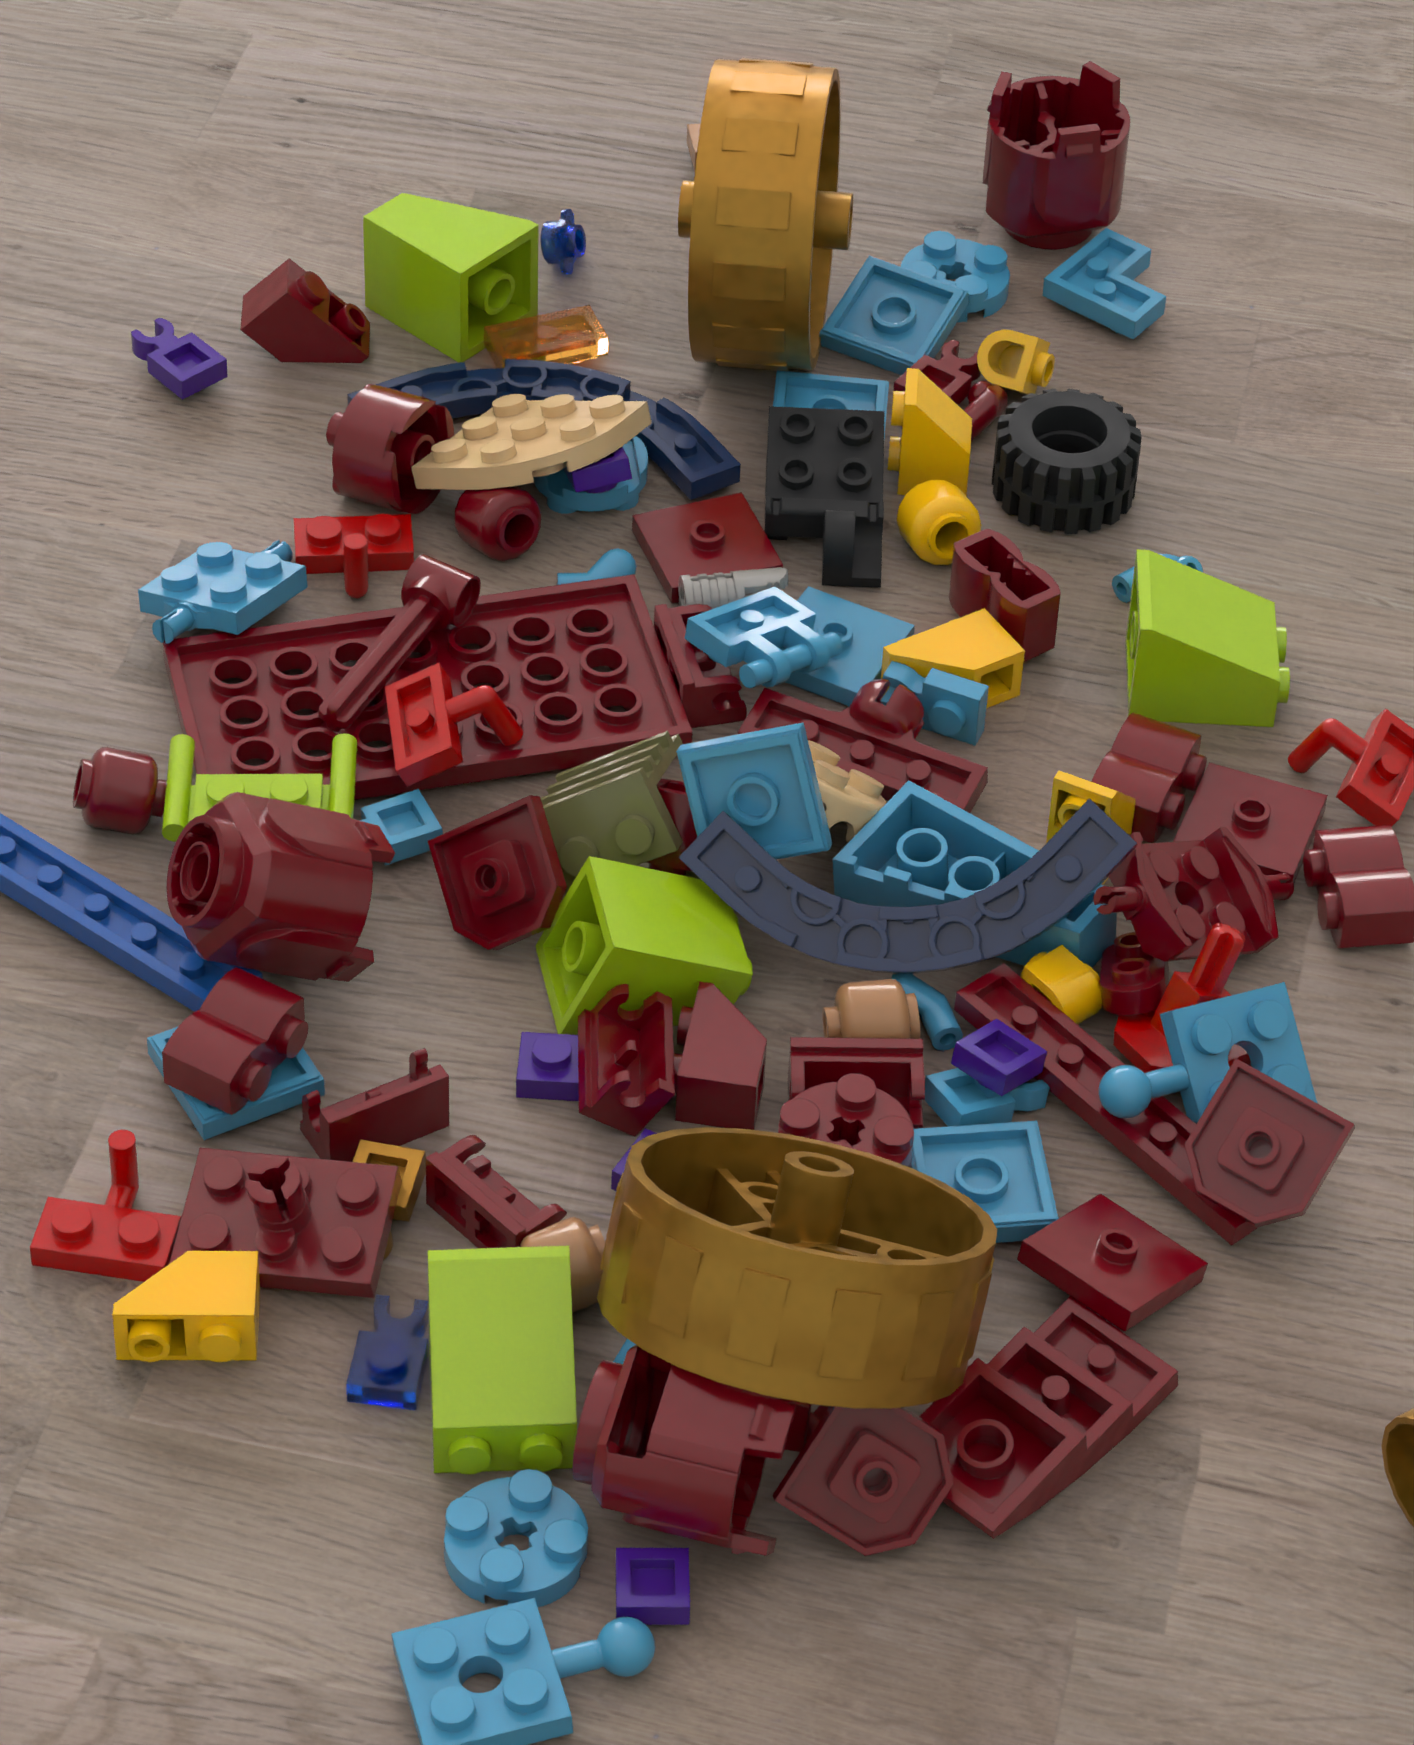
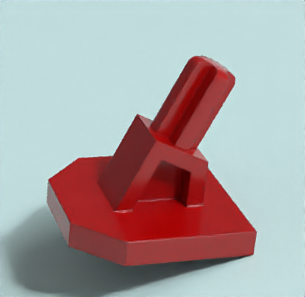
M1214 924L1192 971H1174L1156 1010L1138 1015H1119L1114 1029L1113 1045L1135 1067L1144 1073L1173 1066L1160 1014L1231 996L1224 989V986L1244 946L1245 935L1227 924ZM1234 1044L1228 1054L1229 1067H1231L1236 1058L1251 1066L1250 1057L1246 1050Z

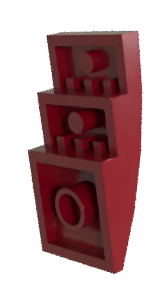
M1069 1296L1034 1333L1024 1326L988 1364L976 1358L966 1369L963 1384L950 1396L934 1401L919 1416L941 1430L944 1435L954 1484L943 1502L991 1538H996L1040 1509L1085 1474L1129 1435L1178 1386V1371L1079 1301Z

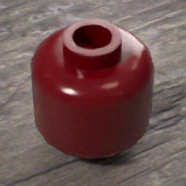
M519 486L465 490L459 497L455 508L454 524L460 538L470 547L491 559L507 561L516 559L527 552L536 541L541 528V510L536 499Z
M101 747L94 753L91 760L82 758L79 764L73 792V808L82 809L83 819L91 827L132 835L139 834L148 825L151 816L162 817L167 780L158 779V767L151 756L110 747Z

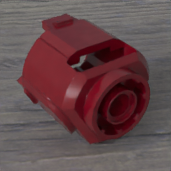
M1092 61L1083 64L1080 79L1063 76H1039L1023 79L1011 84L1012 73L1001 71L987 107L990 116L987 127L982 182L988 185L985 211L1012 238L1027 246L1048 250L1076 246L1085 241L1093 230L1102 229L1110 225L1120 211L1130 131L1128 110L1124 104L1120 103V78Z
M234 792L222 798L204 815L192 819L180 833L168 866L166 886L168 906L174 920L182 925L184 933L194 951L204 960L313 981L323 978L349 982L374 963L373 950L356 946L363 931L371 901L373 885L372 861L390 864L395 851L378 825L351 819L348 814Z
M634 1345L627 1351L623 1364L603 1360L596 1369L579 1421L573 1455V1479L577 1482L592 1485L591 1490L600 1506L622 1512V1520L627 1523L732 1548L733 1554L751 1552L767 1556L774 1552L777 1538L746 1530L758 1495L767 1458L782 1460L784 1450L801 1452L806 1444L812 1404L766 1396L722 1384L681 1369Z

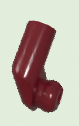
M988 381L975 383L967 395L969 405L964 411L972 418L971 442L997 419L1007 406L1008 398L1005 390L998 385H992Z

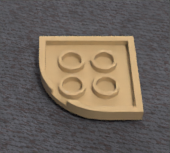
M510 394L499 397L492 402V408L480 417L464 422L461 431L450 439L433 445L431 448L432 452L411 467L416 489L483 490L505 488L533 483V477L550 475L562 470L566 466L568 472L575 471L615 452L649 426L652 422L647 401H624L620 395L602 396L592 401H575L574 396L568 394L556 395L544 400H526L523 394Z

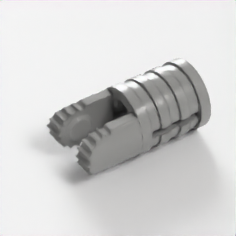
M777 567L730 571V573L726 574L719 572L713 573V575H680L678 584L679 606L705 604L714 609L745 597V594H755L774 586L780 590L785 589V586H788V569Z

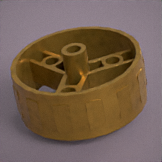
M742 58L739 61L718 59L713 64L701 118L694 181L683 180L678 210L679 237L690 238L688 326L690 349L695 361L717 363L718 366L777 371H789V369L814 370L821 347L819 332L825 323L833 249H849L853 219V193L838 192L841 92L837 68L813 66V63Z
M712 1127L669 1130L645 1137L632 1145L628 1154L624 1173L617 1185L600 1265V1270H603L597 1300L602 1315L617 1332L634 1344L681 1369L722 1384L766 1396L815 1405L855 1409H894L923 1405L950 1396L963 1384L968 1360L974 1354L994 1263L993 1253L998 1230L988 1213L972 1199L944 1182L908 1166L867 1152L830 1142L759 1130Z

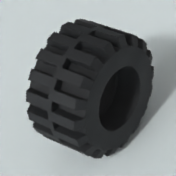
M1056 389L1043 390V394L1040 395L1031 393L1023 396L1021 403H1011L1006 408L1005 415L1000 416L997 424L992 474L995 499L1002 502V509L1007 514L1018 515L1019 522L1027 526L1033 524L1040 526V530L1051 533L1053 530L1064 531L1065 534H1077L1078 530L1093 532L1101 530V524L1112 525L1119 521L1120 514H1127L1132 506V499L1135 497L1142 436L1140 429L1136 428V420L1133 416L1123 413V407L1118 403L1103 400L1104 396L1095 393L1084 394L1076 389H1067V391H1057Z

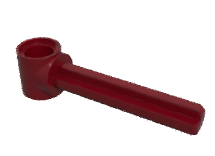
M426 554L420 555L409 568L403 582L401 600L404 607L319 706L318 716L326 722L327 728L334 732L349 728L431 630H442L448 624L456 627L462 626L469 619L477 604L481 589L480 578Z

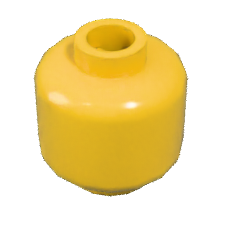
M928 480L913 487L905 494L899 504L896 518L900 535L920 559L933 565L952 564L954 542L981 531L982 526L979 512L958 486L945 480Z

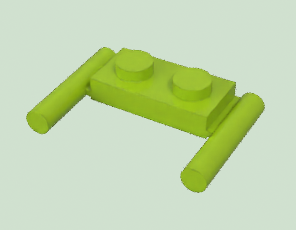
M185 734L175 735L170 740L162 835L169 841L176 842L184 827L192 819L204 815L222 798L234 792L348 814L353 819L357 739L350 734H338L333 738L330 785H323V774H196L195 785H192L195 741L192 737Z

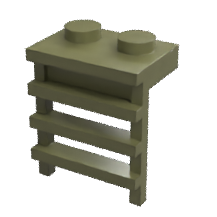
M666 731L558 773L555 777L557 783L548 786L546 790L549 795L541 797V801L567 884L565 893L568 892L588 856L637 866L679 849L683 841L656 786L676 757L677 749L683 744L679 734L670 737L669 732Z

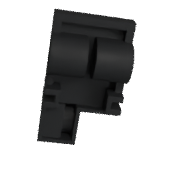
M769 406L764 532L768 539L787 540V537L823 538L822 585L881 588L884 519V411Z

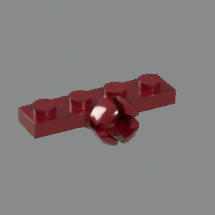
M886 679L873 680L861 686L850 706L841 712L829 711L764 688L738 730V734L804 722L808 740L816 742L836 753L840 757L836 765L848 773L851 769L860 771L884 785L880 795L887 801L909 780L971 813L988 783V767L921 744L915 740L924 725L923 705L912 691L901 684L896 687L886 706L882 704L880 700L890 685V681Z

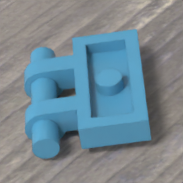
M775 586L688 618L685 639L706 653L711 660L722 664L724 667L738 664L741 661L746 662L747 664L740 667L739 677L742 684L747 688H754L759 685L773 687L786 682L791 673L800 669L804 672H812L823 668L828 664L830 658L839 655L843 650L842 640L836 633L829 632L820 635L813 630L816 618L814 612Z

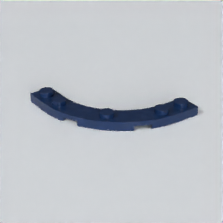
M505 359L504 368L467 371L465 362L419 370L376 384L436 401L437 405L447 408L452 419L484 414L492 408V402L495 399L510 394H523L526 400H544L552 396L568 394L574 396L575 401H592L607 395H620L624 401H647L652 423L636 436L644 443L648 457L670 477L690 500L740 482L741 464L692 415L665 397L655 402L648 397L630 390L631 381L598 370L541 360ZM361 390L347 394L348 405Z
M1088 799L1033 857L1004 879L981 891L975 892L974 895L940 905L915 907H878L856 903L832 895L807 883L774 859L724 811L714 819L679 858L723 901L748 922L787 946L811 957L847 968L877 973L916 974L946 971L977 964L1010 952L1042 935L1070 915L1128 857L1138 844L1091 799Z

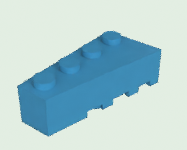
M908 780L832 859L834 895L856 903L878 907L940 905L974 895L975 892L981 891L1004 879L1024 865L1039 850ZM1095 890L1070 915L1042 935L1010 952L996 957L1025 966L1036 954L1040 952L1048 953L1063 945L1079 960L1093 968L1102 958L1103 951L1114 944L1117 913L1104 915L1097 911V908L1104 904L1094 905Z

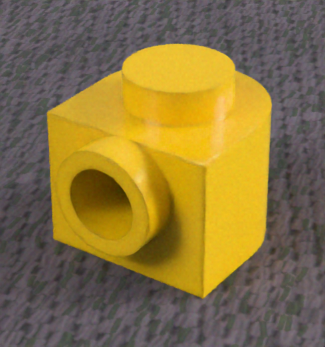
M1004 329L991 333L983 340L978 350L977 363L983 377L992 384L1028 395L1031 393L1035 394L1037 386L1046 387L1053 374L1055 357L1053 354L1047 353L1050 342L1017 331Z
M1063 945L1048 953L1040 952L1028 961L1021 972L1020 977L1077 1025L1095 1015L1101 1009L1100 978L1097 972L1090 965L1079 960Z

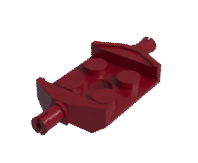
M1220 827L1203 840L1142 844L1144 840L1140 832H1133L1129 836L1137 842L1138 846L1109 875L1114 887H1099L1094 894V905L1104 904L1097 908L1099 913L1106 915L1123 912L1126 921L1131 920L1143 952L1168 962L1197 959L1212 926L1216 923L1227 924L1245 935L1244 946L1239 955L1260 952L1279 938L1273 900L1282 901L1289 899L1294 892V883H1286L1291 877L1285 873L1276 875L1262 874L1259 866L1226 827Z

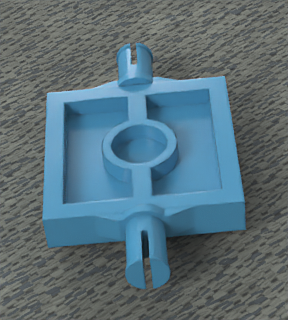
M280 540L273 542L272 545L263 551L255 553L232 549L230 544L224 542L206 543L198 547L195 553L177 565L164 569L160 576L138 589L140 611L162 617L153 623L152 631L155 638L161 643L165 640V644L172 642L185 631H191L195 628L215 629L239 635L308 587L306 566L292 563V549L286 542L282 541L280 543Z

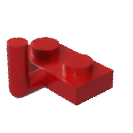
M411 514L293 518L296 564L305 565L306 574L344 573L345 591L352 598H361L367 593L368 572L409 570L414 562Z
M440 663L385 686L395 768L407 787L463 763L457 723L481 713L505 746L516 744L523 736V729L491 686L480 685L453 697L451 678Z
M1386 708L1371 722L1364 739L1337 719L1328 718L1324 720L1289 754V765L1298 773H1306L1330 748L1334 747L1353 761L1336 798L1374 826L1390 825L1392 827L1399 820L1414 788V729Z
M124 1129L116 1130L108 1137L112 1184L104 1205L55 1197L47 1198L30 1245L31 1263L33 1266L145 1282L169 1265L181 1216L132 1209L139 1189L136 1138L131 1131Z

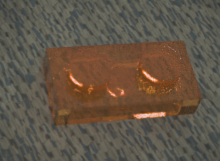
M590 305L484 326V346L497 368L503 369L505 367V359L541 360L568 364L580 363L587 359L608 355L609 337Z

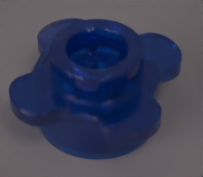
M563 209L560 220L546 221L543 224L540 242L545 261L550 265L560 264V270L563 274H572L576 258L582 257L586 250V236L583 227L580 224L574 223V213L571 209Z

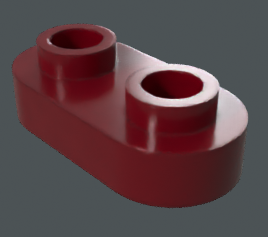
M1135 932L1116 937L1114 944L1107 947L1102 953L1099 982L1103 1008L1117 1015H1138L1157 1009L1168 986V962L1144 953Z

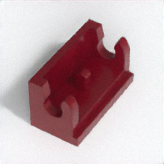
M667 604L655 605L654 628L691 728L744 721L747 715V707L744 700H741L738 692L742 689L739 679L732 676L729 666L724 667L722 664L711 660L706 653L685 639L688 618L712 610V607L705 604L668 608Z
M621 984L609 990L591 1011L584 1009L578 1016L579 1114L635 1137L675 1095L672 998L660 992H655L643 1000V1005L640 1008L632 1011L624 1010L619 1006L626 1003L629 997V985Z
M790 1037L787 1082L788 1100L816 1085L837 1082L844 1075L851 1073L862 1074L870 1077L875 1082L876 1088L891 1095L905 1108L911 1118L914 1129L923 1128L922 1100H925L923 1039Z
M422 1048L410 1054L409 1074L322 1109H320L321 1098L318 1090L303 1095V1120L300 1121V1130L320 1159L353 1162L360 1139L401 1146L449 1126V1075L441 1064L428 1069L427 1050Z
M477 1135L467 1136L443 1152L437 1153L435 1151L425 1158L426 1204L477 1248L520 1247L523 1238L527 1235L558 1223L567 1214L558 1204H550L539 1209L491 1168V1161L484 1155L477 1156L463 1164L468 1157L477 1154L486 1145Z

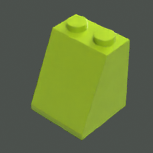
M401 193L363 216L365 307L458 363L465 362L538 315L539 225L523 218Z
M1137 549L1125 637L1128 716L1131 713H1136L1160 722L1274 727L1277 703L1288 702L1290 688L1289 667H1279V663H1284L1287 630L1286 627H1276L1275 602L1150 550Z
M588 856L560 903L551 927L544 930L535 945L558 1034L578 1035V1016L583 1010L591 1011L609 990L621 984L629 985V997L626 1003L619 1006L620 1008L628 1011L636 1010L643 1005V1000L655 992H660L672 998L673 1026H678L682 1007H694L699 982L713 983L734 1005L738 997L745 994L748 990L753 975L752 963L747 957L739 930L737 915L734 913L733 908L723 901L702 879Z
M569 1246L427 1250L429 1362L434 1473L477 1474L487 1471L525 1469L545 1472L553 1469L573 1468V1455L577 1436V1408Z

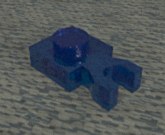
M376 1294L373 1307L375 1332L359 1330L346 1383L347 1402L416 1410L429 1357L428 1339L422 1338L428 1324V1301L415 1299L412 1314L406 1318L397 1319L390 1316V1296Z

